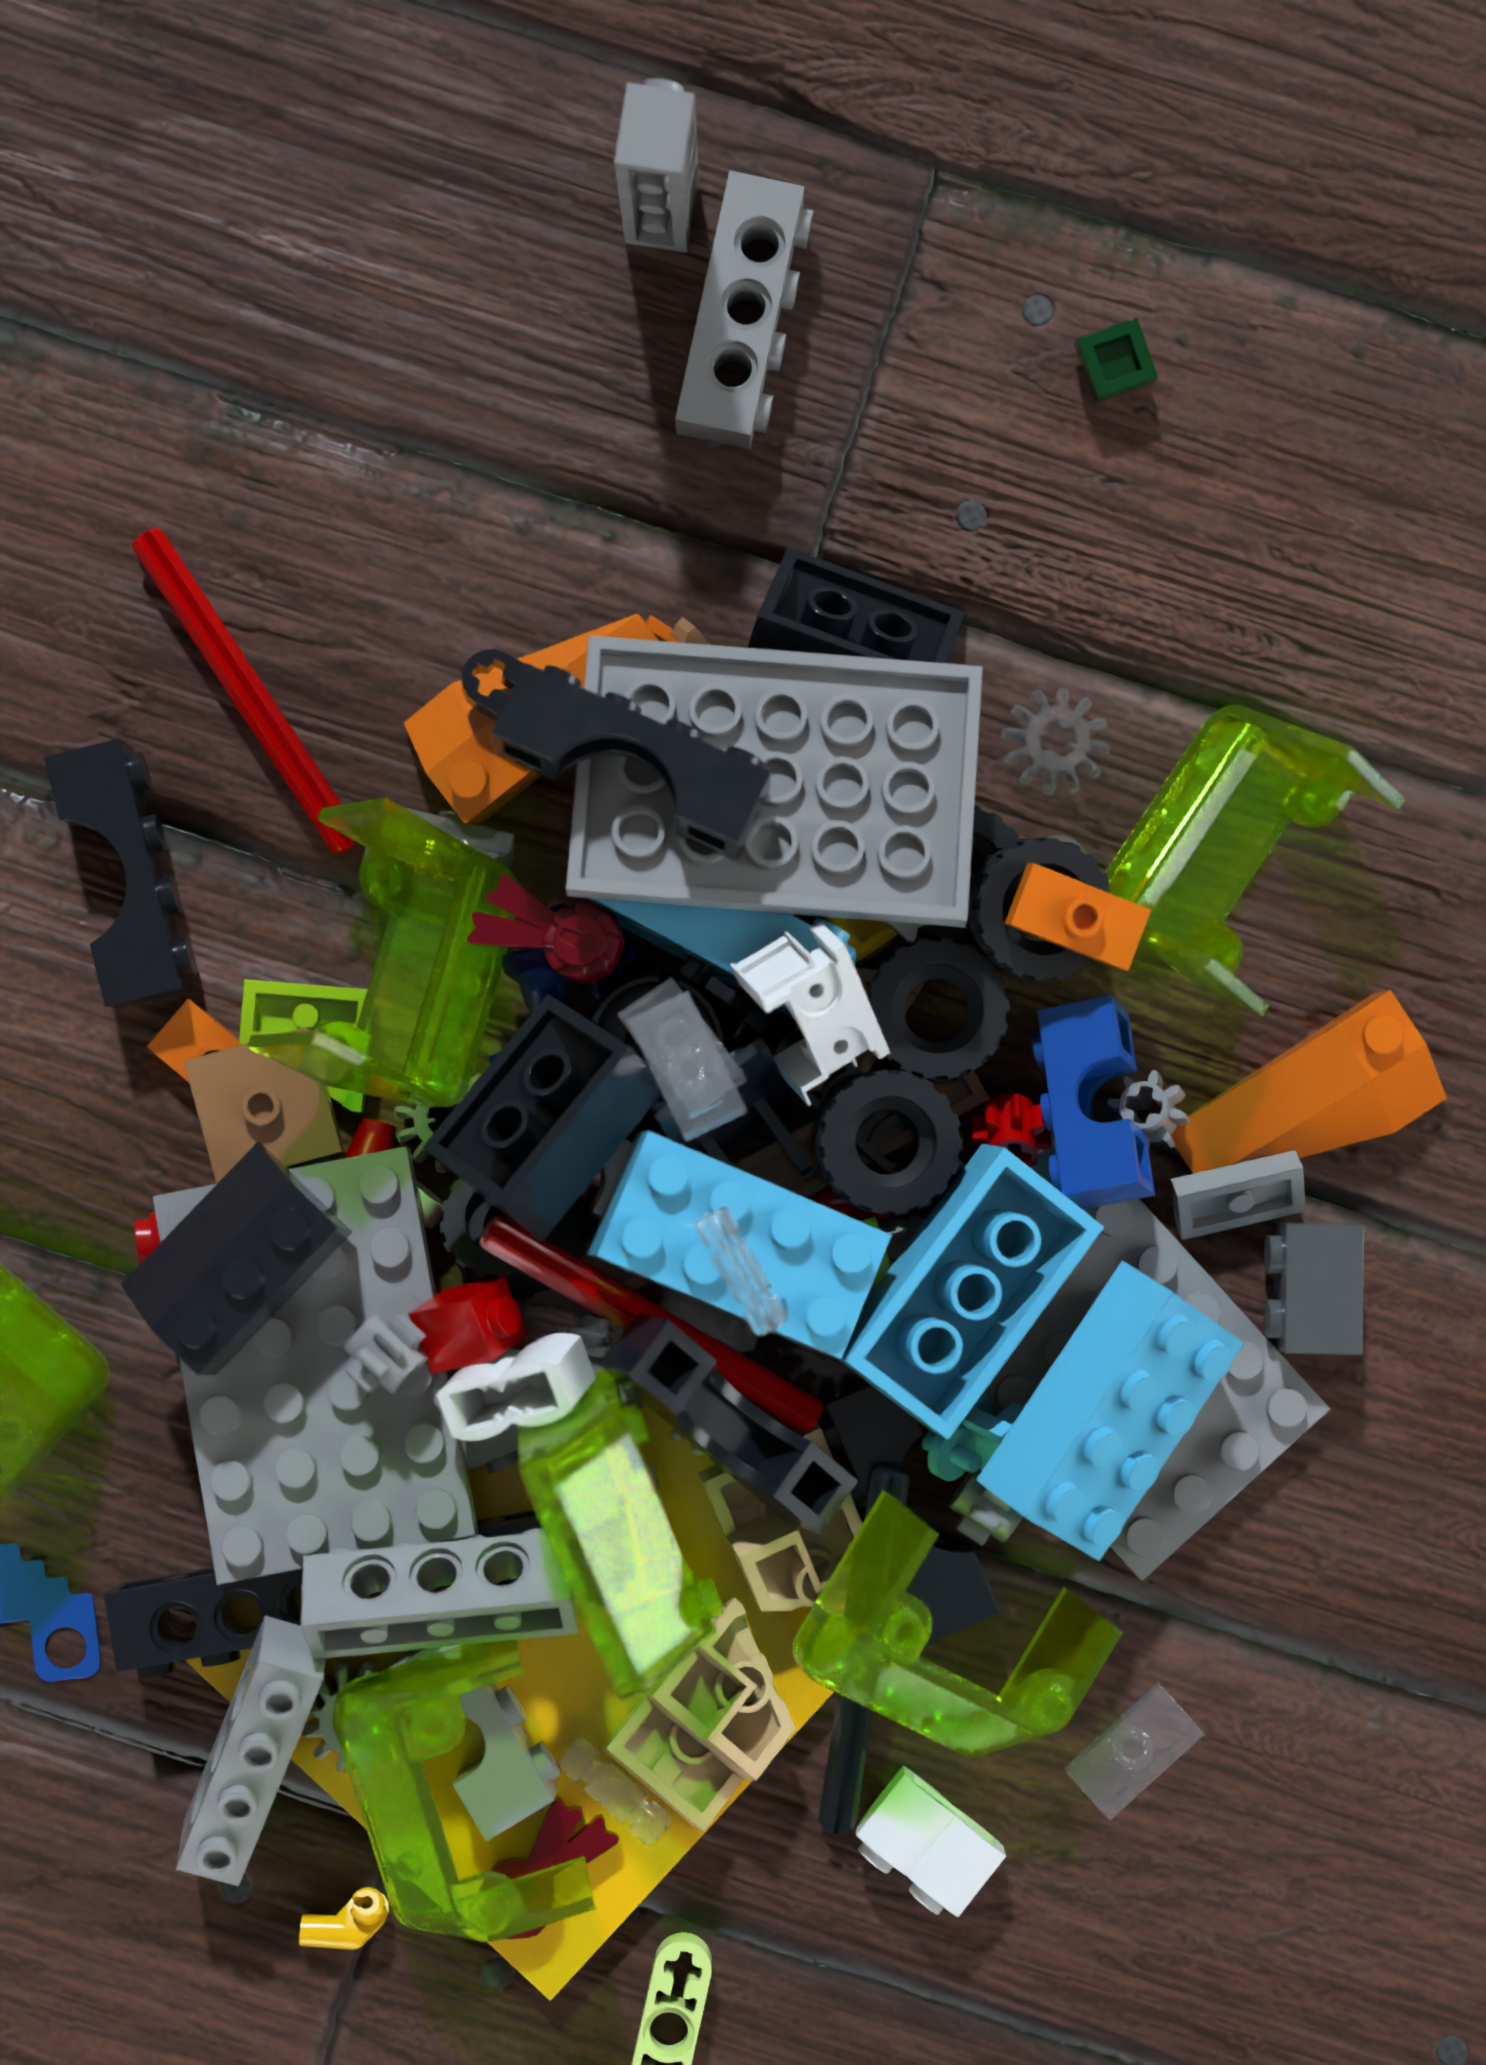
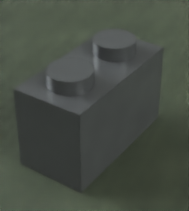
M1275 1222V1235H1267L1264 1246L1266 1273L1274 1274V1300L1266 1299L1264 1304L1263 1324L1265 1337L1274 1338L1273 1346L1285 1354L1363 1355L1364 1225L1329 1222Z

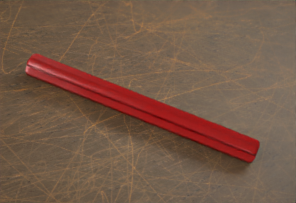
M155 527L139 535L132 542V549L331 852L340 856L355 848L363 840L361 832L165 533Z
M497 1215L493 1217L485 1227L479 1244L486 1251L624 1331L628 1329L639 1313L670 1320L716 1359V1367L722 1376L763 1412L800 1433L811 1431L817 1424L823 1411V1404L819 1399L547 1240L539 1241L506 1216Z

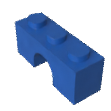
M1113 995L1038 1010L1040 1032L1033 1034L1032 1045L1039 1069L1046 1071L1048 1093L1041 1095L1040 1104L1046 1128L1050 1132L1054 1131L1057 1154L1050 1155L1049 1172L1053 1187L1081 1209L1155 1196L1146 1133L1130 1118L1101 1123L1094 1121L1092 1114L1094 1096L1106 1081L1117 1076L1137 1072L1129 1012Z

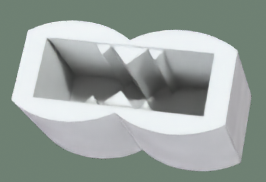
M554 1333L535 1339L522 1351L510 1348L492 1362L460 1368L436 1396L451 1436L460 1440L475 1441L493 1437L504 1431L511 1423L521 1426H541L557 1421L574 1407L596 1377L581 1336L571 1333Z
M904 1765L856 1824V1836L863 1841L858 1848L860 1853L872 1865L886 1874L894 1867L906 1875L913 1882L909 1892L924 1907L937 1915L945 1908L956 1917H959L1006 1857L1004 1846Z

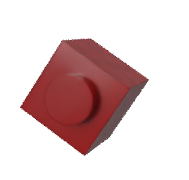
M505 1276L444 1289L432 1299L427 1300L408 1313L410 1321L426 1335L419 1344L423 1354L427 1357L426 1362L431 1374L492 1362L528 1336L522 1322L520 1308L513 1299Z

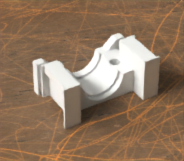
M822 922L811 928L814 939L819 945V948L811 953H808L785 931L784 936L736 965L734 963L730 964L738 983L766 1013L784 1003L797 1022L804 1038L774 1056L773 1059L784 1080L808 1106L811 1103L806 1092L828 1079L831 1073L849 1062L855 1068L858 1067L854 1058L867 1049L879 1060L890 1054L846 946Z

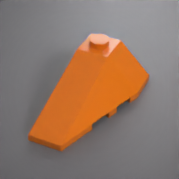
M634 614L517 658V660L544 670L547 665L559 667L577 677L581 682L580 687L584 688L589 636L660 640L640 614ZM493 667L488 674L480 672L474 675L480 680L479 693L489 696L490 692L494 689L501 690L510 695L512 690L503 685V671L499 668ZM461 680L451 683L407 719L404 725L425 773L465 824L483 823L542 774L494 753L491 731L496 721L477 711L467 703L462 693Z
M1386 990L1371 994L1188 1115L1191 1120L1190 1124H1177L1171 1136L1174 1139L1175 1150L1190 1173L1194 1174L1200 1171L1216 1169L1296 1150L1299 1158L1393 1134L1447 1099L1426 1042L1392 991Z

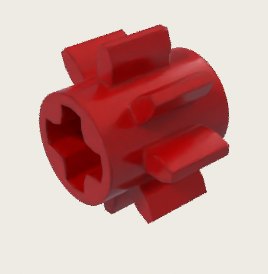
M1007 1093L999 1095L992 1100L985 1101L986 1117L975 1116L971 1119L972 1143L978 1144V1149L981 1144L1004 1147L1028 1167L1037 1165V1149L1048 1150L1052 1148L1051 1132L1045 1126L1041 1104L1034 1105L1029 1098L1021 1094Z

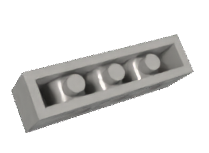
M647 79L644 81V85L627 82L614 158L625 243L687 253L699 182L695 93L684 92V88L680 84L666 79Z
M729 170L675 417L677 434L750 450L754 431L766 433L773 403V395L763 393L767 370L779 372L787 337L786 333L776 331L781 308L793 310L800 272L789 270L794 246L806 249L814 210L803 208L804 186ZM765 240L775 247L777 253L772 259L757 263L749 260L742 250L751 241ZM740 301H752L761 307L764 314L757 322L743 325L735 322L730 317L729 310ZM727 362H738L743 364L751 375L744 384L737 387H728L717 380L715 373L721 365Z
M536 1528L518 1535L488 1538L481 1535H472L459 1538L456 1541L416 1545L401 1543L396 1547L350 1551L348 1548H335L325 1554L303 1556L301 1627L311 1656L314 1660L578 1634L575 1562L568 1530L551 1531ZM506 1579H517L514 1583L506 1586L496 1585ZM450 1585V1587L444 1591L435 1593L430 1592L438 1586ZM374 1592H384L376 1598L364 1599Z
M268 1616L264 1617L186 1813L176 1870L239 1886L323 1681L325 1658L313 1660L300 1625Z

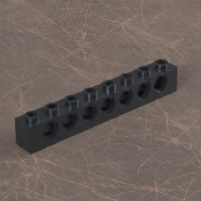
M621 1494L616 1495L618 1504L614 1515L601 1519L598 1524L589 1527L567 1529L570 1540L578 1545L582 1553V1561L575 1567L576 1590L583 1589L585 1598L603 1597L623 1591L622 1582L633 1579L635 1569ZM549 1507L478 1519L479 1534L476 1535L488 1538L518 1535L536 1528L551 1531L562 1529L554 1523ZM451 1539L441 1542L456 1541L457 1539ZM210 1567L115 1585L103 1595L116 1671L137 1669L138 1678H150L176 1671V1661L201 1657L203 1667L227 1664L241 1658L240 1650L253 1647L265 1616L301 1626L302 1611L295 1603L294 1591L297 1586L302 1585L303 1568L217 1585L215 1569ZM517 1579L501 1581L496 1585L506 1586L514 1583ZM246 1596L257 1603L261 1612V1619L258 1625L245 1626L235 1620L231 1612V1602L234 1597ZM171 1608H183L193 1615L196 1621L195 1636L181 1637L170 1629L168 1612Z

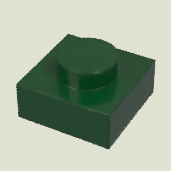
M1137 318L1079 337L1074 344L1095 404L1154 384L1158 378Z

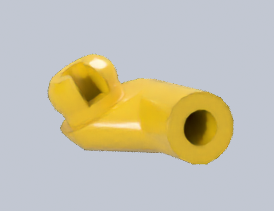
M364 1887L353 1894L352 1898L337 1915L303 1913L299 1934L300 1946L345 1950L359 1949L385 1924L389 1912V1903L385 1895L375 1888Z

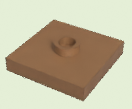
M311 1027L184 1061L216 1184L257 1142H261L285 1167L345 1151Z

